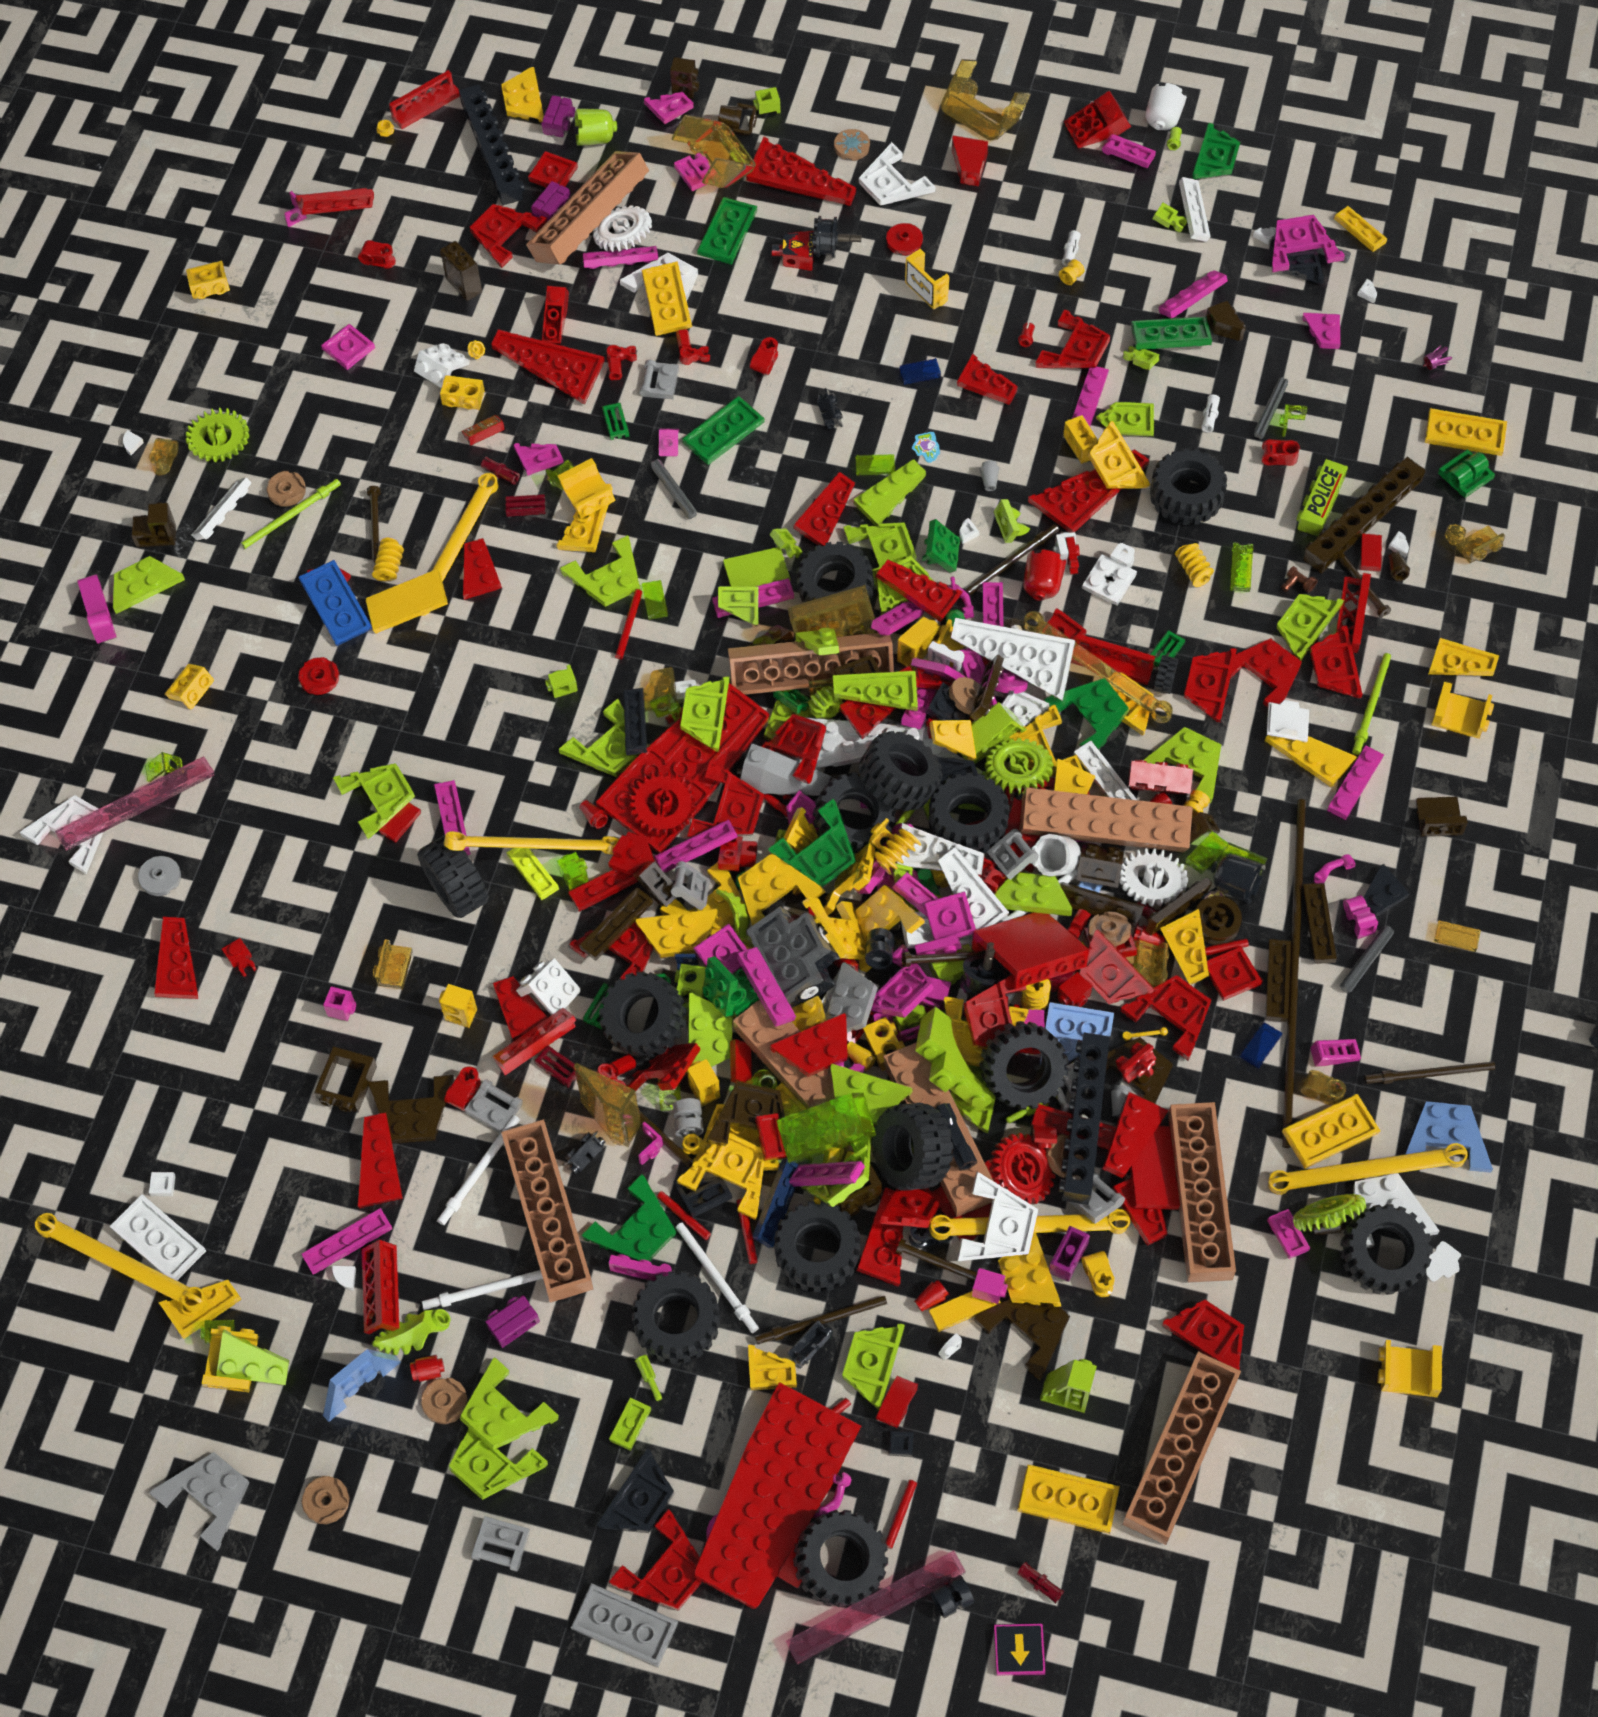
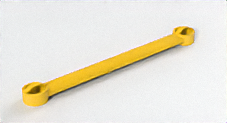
M485 473L479 477V486L433 568V570L438 569L440 571L442 582L489 496L498 489L497 477L492 473ZM489 480L495 482L491 487H487Z
M450 831L445 834L444 846L450 850L457 851L463 850L465 847L601 850L605 854L613 855L612 850L619 839L611 836H605L602 840L465 836L462 833Z
M1453 1143L1445 1149L1288 1173L1277 1170L1270 1175L1268 1187L1272 1193L1282 1195L1291 1189L1448 1165L1458 1168L1465 1163L1468 1154L1463 1145ZM1457 1154H1463L1464 1157L1460 1162H1454L1449 1158ZM1286 1181L1288 1183V1186L1284 1189H1277L1273 1186L1277 1182Z
M1116 1209L1096 1224L1084 1214L1037 1216L1033 1233L1067 1232L1069 1226H1072L1081 1231L1110 1230L1114 1234H1122L1130 1224V1217L1126 1211ZM938 1215L932 1219L929 1231L932 1237L937 1240H945L949 1236L985 1235L989 1217L950 1219L945 1215ZM1124 1220L1126 1226L1118 1228L1112 1222ZM946 1226L949 1227V1231L940 1234L934 1228Z
M44 1213L35 1221V1228L42 1237H51L182 1303L190 1312H198L204 1308L206 1296L200 1288L188 1287L63 1224L51 1213ZM48 1220H54L55 1223L53 1224V1223L49 1222ZM43 1223L51 1229L48 1231H41L40 1227ZM194 1293L200 1294V1295H201V1298H199L198 1296L194 1295ZM190 1297L198 1304L190 1306L187 1305L186 1301Z

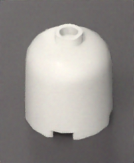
M1166 83L1165 86L1156 84L1152 88L1145 114L1150 126L1156 130H1170L1177 125L1187 98L1181 93V88Z
M1044 835L1032 847V850H1035L1039 855L1038 860L1033 865L1043 875L1062 876L1070 874L1079 865L1080 847L1075 840L1068 836Z

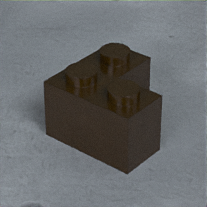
M168 503L148 504V516L133 517L132 538L136 547L176 544V523Z

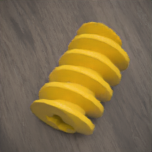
M389 537L381 539L372 572V577L376 580L394 581L397 579L398 567L401 564L400 560L404 552V548L399 545L397 540Z
M1197 543L1180 547L1175 552V555L1178 557L1194 587H1201L1209 582L1214 570L1210 568V563L1206 561L1207 558L1203 555V551L1199 549L1200 546Z
M902 828L899 829L900 836L897 834L893 835L894 842L891 840L887 841L888 848L885 846L881 847L882 854L879 852L874 854L879 865L890 875H892L890 867L898 869L896 861L904 863L902 855L909 858L908 850L915 852L914 844L921 846V843L913 834Z
M1049 979L1026 986V990L1022 991V1008L1045 1011L1048 1006L1051 987Z

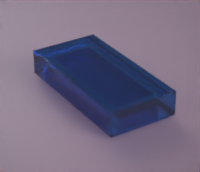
M936 358L900 365L899 368L904 385L941 377V371Z
M1264 1022L1241 1054V1058L1260 1068L1283 1033Z

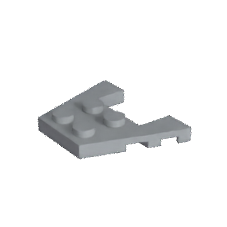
M213 1452L154 1488L149 1493L165 1508L170 1505L182 1490H185L216 1516L200 1537L218 1551L224 1534L230 1527V1521L235 1510L237 1511L246 1492L249 1481Z

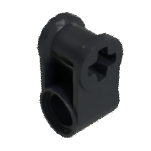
M912 1226L908 1237L910 1245L918 1249L935 1244H943L954 1238L949 1236L945 1240H937L930 1234L929 1227L917 1228ZM940 1226L934 1228V1230L944 1234L949 1231V1227Z

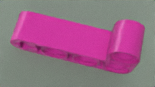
M97 574L77 580L87 611V620L97 644L117 638Z

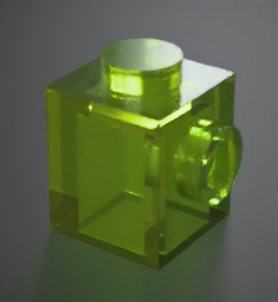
M576 852L564 855L557 861L559 872L569 890L588 882L587 864L583 858L579 859Z

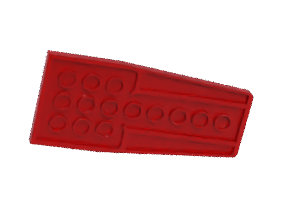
M730 683L728 685L719 752L714 751L681 730L682 717H680L647 748V753H641L596 801L598 807L603 809L631 833L646 838L649 847L658 854L662 853L681 831L675 828V834H672L669 830L667 836L663 834V831L656 835L655 830L648 833V827L640 828L642 822H634L637 816L630 814L634 809L629 808V803L632 802L629 796L634 795L632 792L633 787L639 789L637 781L644 784V775L650 780L651 772L658 777L660 770L663 777L666 776L668 771H670L671 778L678 773V781L685 777L684 786L691 783V789L688 792L694 790L695 796L692 798H697V803L693 805L697 807V810L691 812L695 817L721 784L705 779L709 761L713 760L724 769L730 771L769 720V713ZM657 792L653 793L648 800V807L654 815H657L654 809V796ZM664 792V798H663V800H662V802H661V813H660V815H662V807H663V804H664V802H665V792ZM672 793V809L664 817L672 815L677 810L678 801Z
M779 1382L746 1445L694 1571L695 1578L748 1607L756 1609L780 1572L800 1532L806 1529L833 1484V1477L835 1474L837 1476L861 1425Z

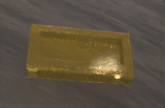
M1438 920L1434 942L1476 952L1481 930Z

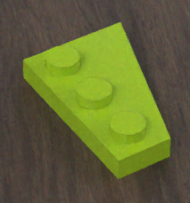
M224 1329L216 1376L286 1385L290 1360L265 1348L261 1349L251 1344L250 1341L244 1338L240 1339Z

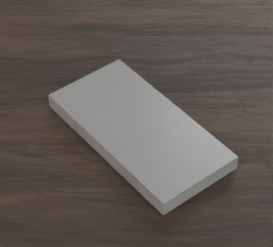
M591 1583L571 1629L659 1668L678 1621Z

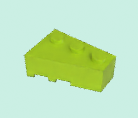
M1000 702L992 705L990 712L985 717L982 716L972 723L976 759L973 760L975 764L988 756L989 751L994 749L995 745L1002 741L1008 743L1010 736L1018 731L1023 733L1027 730L1017 716ZM961 754L965 760H968L967 756Z
M1079 1359V1361L1072 1360L1048 1373L1040 1400L1085 1413L1097 1366L1092 1365L1093 1363L1088 1360Z

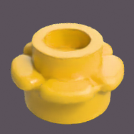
M382 120L378 123L376 131L380 136L388 137L393 134L394 126L389 120Z
M476 340L469 342L467 350L470 357L479 359L484 355L485 347L482 342Z
M688 1134L682 1141L683 1151L686 1154L692 1153L696 1155L703 1140L696 1134Z

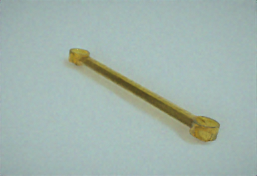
M1032 611L1025 615L1024 628L1026 631L1070 639L1045 622L1041 613ZM1034 619L1038 626H1031L1027 621ZM1075 643L1072 655L1074 660L1101 679L1105 678L1111 686L1149 711L1156 722L1166 723L1171 719L1173 708L1169 702L1157 700ZM1161 708L1167 715L1160 716L1155 710Z

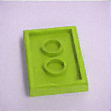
M780 547L723 560L730 587H756L788 578L790 580Z

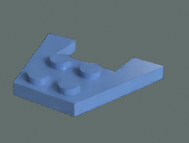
M1426 1101L1406 1154L1425 1152L1426 1146L1447 1148L1450 1144L1459 1143L1466 1150H1469L1470 1171L1491 1173L1493 1168L1471 1106Z
M370 1349L365 1350L330 1379L323 1413L325 1419L329 1422L347 1407L343 1400L355 1395L359 1387L365 1382L372 1381L377 1376L378 1371L384 1377L399 1365L401 1361L395 1355Z

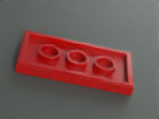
M1170 1126L1157 1127L1130 1167L1135 1208L1178 1210L1180 1207Z

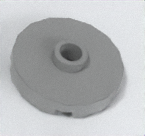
M157 856L147 860L141 866L138 880L141 887L148 894L163 896L171 893L170 891L174 888L176 889L179 885L181 870L176 861L170 857Z

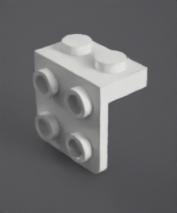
M439 344L419 351L414 372L442 388L445 375L451 376L453 370L469 365L470 360L465 358L463 354L451 349L449 345Z
M555 958L545 963L544 961L538 963L533 968L535 972L532 975L528 974L520 981L522 985L516 990L521 997L532 992L551 1015L565 1008L580 993L578 985Z

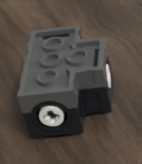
M778 907L746 930L752 939L754 947H757L789 1004L797 1006L816 996L820 997L835 986L829 976L827 967L835 960L840 959V957L825 936L828 932L824 931L822 924L815 922L813 915L805 912L799 916L782 907Z

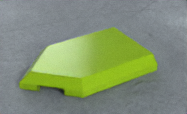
M1115 402L1104 413L1096 416V419L1105 427L1113 421L1121 435L1154 436V403Z

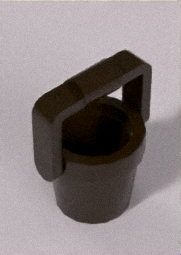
M737 103L736 106L721 105L718 121L723 122L721 125L732 128L733 133L750 136L753 128L756 126V107ZM742 109L752 110L748 124L749 131L738 129Z

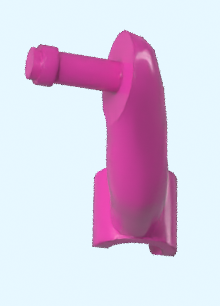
M952 576L950 578L951 584L948 587L953 590L959 589L963 591L959 598L964 602L965 607L962 608L965 619L974 617V607L971 604L970 596L958 584H955V577Z
M1345 854L1340 859L1326 863L1315 873V883H1324L1330 871L1344 865L1346 870L1355 867L1354 859L1351 855Z
M843 1472L842 1478L838 1474L837 1476L836 1474L834 1475L833 1482L837 1484L835 1495L831 1502L820 1507L819 1512L814 1514L813 1519L823 1514H828L830 1511L837 1510L840 1507L844 1490L851 1483V1477L847 1473Z

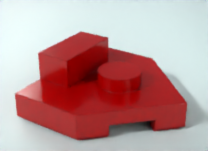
M628 832L626 836L622 835L612 850L613 856L608 865L609 868L628 875L641 868L647 861H654L647 839Z

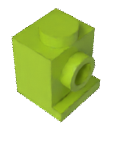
M776 87L755 91L753 106L756 107L759 114L774 111L780 113V98Z
M570 664L566 665L567 669L557 670L552 674H548L549 679L545 680L548 692L552 691L554 698L578 691Z
M918 1004L905 1018L893 1016V1021L899 1032L906 1028L910 1029L919 1026L921 1018L926 1015V1011L923 1005L919 1006Z

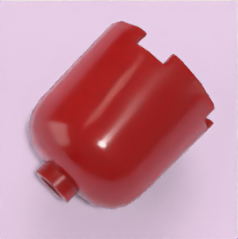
M1041 550V553L1035 554L1034 551H1031L1027 556L1023 580L1025 591L1038 601L1050 599L1057 595L1061 587L1066 560H1061L1060 554L1053 551Z

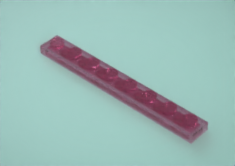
M203 756L56 830L55 834L67 851L215 776L214 770Z
M953 1550L860 1602L786 1640V1645L796 1664H799L929 1594L930 1590L935 1587L947 1584L949 1580L958 1575H964L966 1571Z

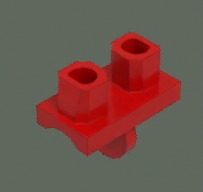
M1137 1042L1130 1050L1132 1055L1130 1059L1121 1056L1116 1060L1117 1068L1122 1073L1125 1082L1129 1084L1137 1076L1141 1077L1144 1074L1150 1077L1154 1074L1152 1066L1155 1065L1156 1057L1153 1053V1045L1148 1043L1144 1046Z

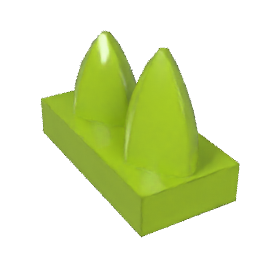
M1001 499L993 513L1005 543H1012L1016 536L1028 533L1030 528L1017 522L1016 519L1021 513L1010 506L1008 499Z

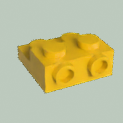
M222 261L186 269L193 299H204L209 295H220L230 291Z

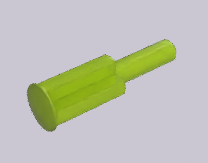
M1027 1106L1026 1110H1020L1007 1117L1006 1122L1010 1124L1025 1115L1031 1116L1035 1114L1036 1108L1031 1109Z
M648 1356L638 1357L635 1362L644 1382H648L657 1401L661 1400L662 1396L654 1380L656 1375Z

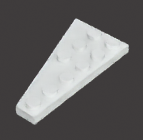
M955 618L951 636L953 640L989 660H992L999 654L1004 658L1003 668L1063 701L1075 640Z
M808 718L823 723L827 727L815 770H821L820 768L827 766L837 767L860 762L861 757L874 738L881 733L889 731L896 733L900 731L904 732L905 735H913L915 739H920L923 742L926 735L925 727H922L920 730L904 725L878 724L862 740L849 721ZM796 758V761L800 763L802 759Z

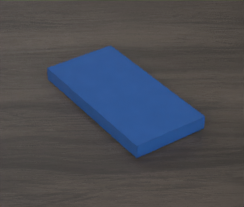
M335 560L299 576L302 586L336 647L372 629L369 620Z

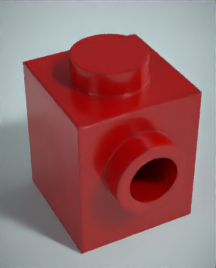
M1077 972L1058 987L1057 998L1063 1005L1082 1007L1091 996L1092 986Z

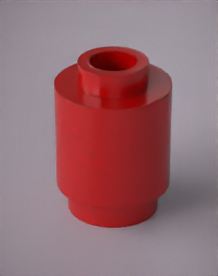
M437 1354L415 1359V1362L410 1363L413 1381L419 1380V1382L440 1378L442 1377L441 1372H445L443 1358L438 1359Z

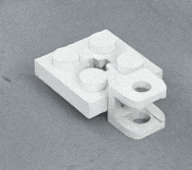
M1120 543L1112 552L1111 558L1101 554L1083 583L1082 589L1118 606L1137 575V571L1131 569L1134 563V548ZM1110 576L1113 577V580L1115 581H1110L1109 583H1106L1105 578Z

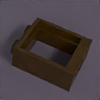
M456 240L440 249L446 280L466 301L481 294L482 288L477 262Z
M333 1046L314 1092L317 1101L323 1106L330 1107L333 1105L339 1107L344 1112L350 1113L354 1111L359 1113L369 1088L368 1082L372 1081L377 1068L375 1059ZM336 1064L363 1071L352 1098L326 1091Z

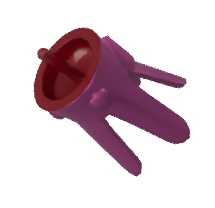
M1440 345L1433 353L1427 354L1423 358V366L1432 370L1436 366L1449 363L1447 361L1452 359L1451 356L1440 359L1448 347H1443L1437 351L1441 347Z

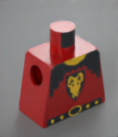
M813 231L783 235V245L772 244V256H783L784 267L812 271Z

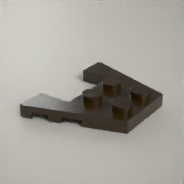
M1138 1037L1108 1052L1106 1072L1112 1068L1123 1078L1122 1073L1117 1068L1116 1060L1121 1056L1130 1059L1132 1057L1130 1050L1137 1042L1144 1046L1148 1043L1141 1037ZM1153 1049L1156 1057L1155 1065L1152 1066L1154 1074L1150 1077L1144 1074L1141 1077L1137 1076L1130 1084L1144 1095L1142 1098L1156 1104L1171 1072L1173 1063L1156 1049Z
M454 1075L434 1076V1097L389 1101L388 1080L368 1082L379 1114H387L392 1144L432 1141L436 1139L446 1105L445 1095L454 1083Z
M737 1082L706 1142L726 1146L728 1144L730 1125L757 1130L755 1121L757 1116L778 1113L787 1153L785 1158H791L792 1148L789 1145V1133L786 1130L785 1120L781 1119L785 1117L780 1090Z
M1011 1299L977 1315L974 1321L988 1334L1004 1319H1007L1039 1349L1024 1366L1039 1381L1043 1378L1044 1372L1070 1319L1068 1313L1061 1307H1054L1052 1303L1041 1302L1040 1305H1033L1028 1302L1013 1303Z

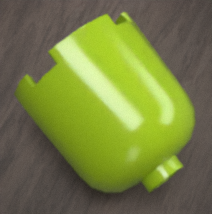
M576 109L575 126L579 128L578 134H575L577 145L606 144L611 141L613 132H617V122L613 121L609 111L604 109Z

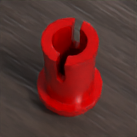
M1028 323L1023 325L1022 334L1018 338L1020 345L1023 347H1029L1033 343L1032 336L1035 326L1032 323H1029L1028 328Z

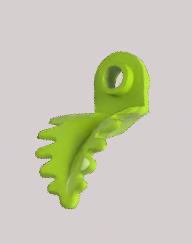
M717 889L716 893L723 897L731 908L735 933L743 944L751 948L754 947L752 939L747 935L746 931L750 923L749 914L746 913V904H741V898L739 896L735 897L734 893Z
M443 1309L426 1310L419 1315L409 1313L405 1316V1323L399 1322V1329L395 1331L385 1329L386 1333H379L380 1337L376 1336L372 1345L377 1347L379 1351L384 1349L387 1354L393 1350L394 1355L399 1354L400 1348H402L405 1355L410 1353L411 1346H414L417 1351L421 1350L428 1334L443 1332L449 1327L450 1315Z

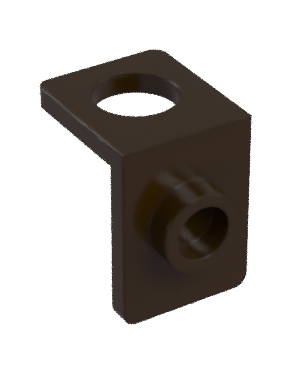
M1199 812L1192 817L1190 844L1208 831L1220 833V829L1212 815Z

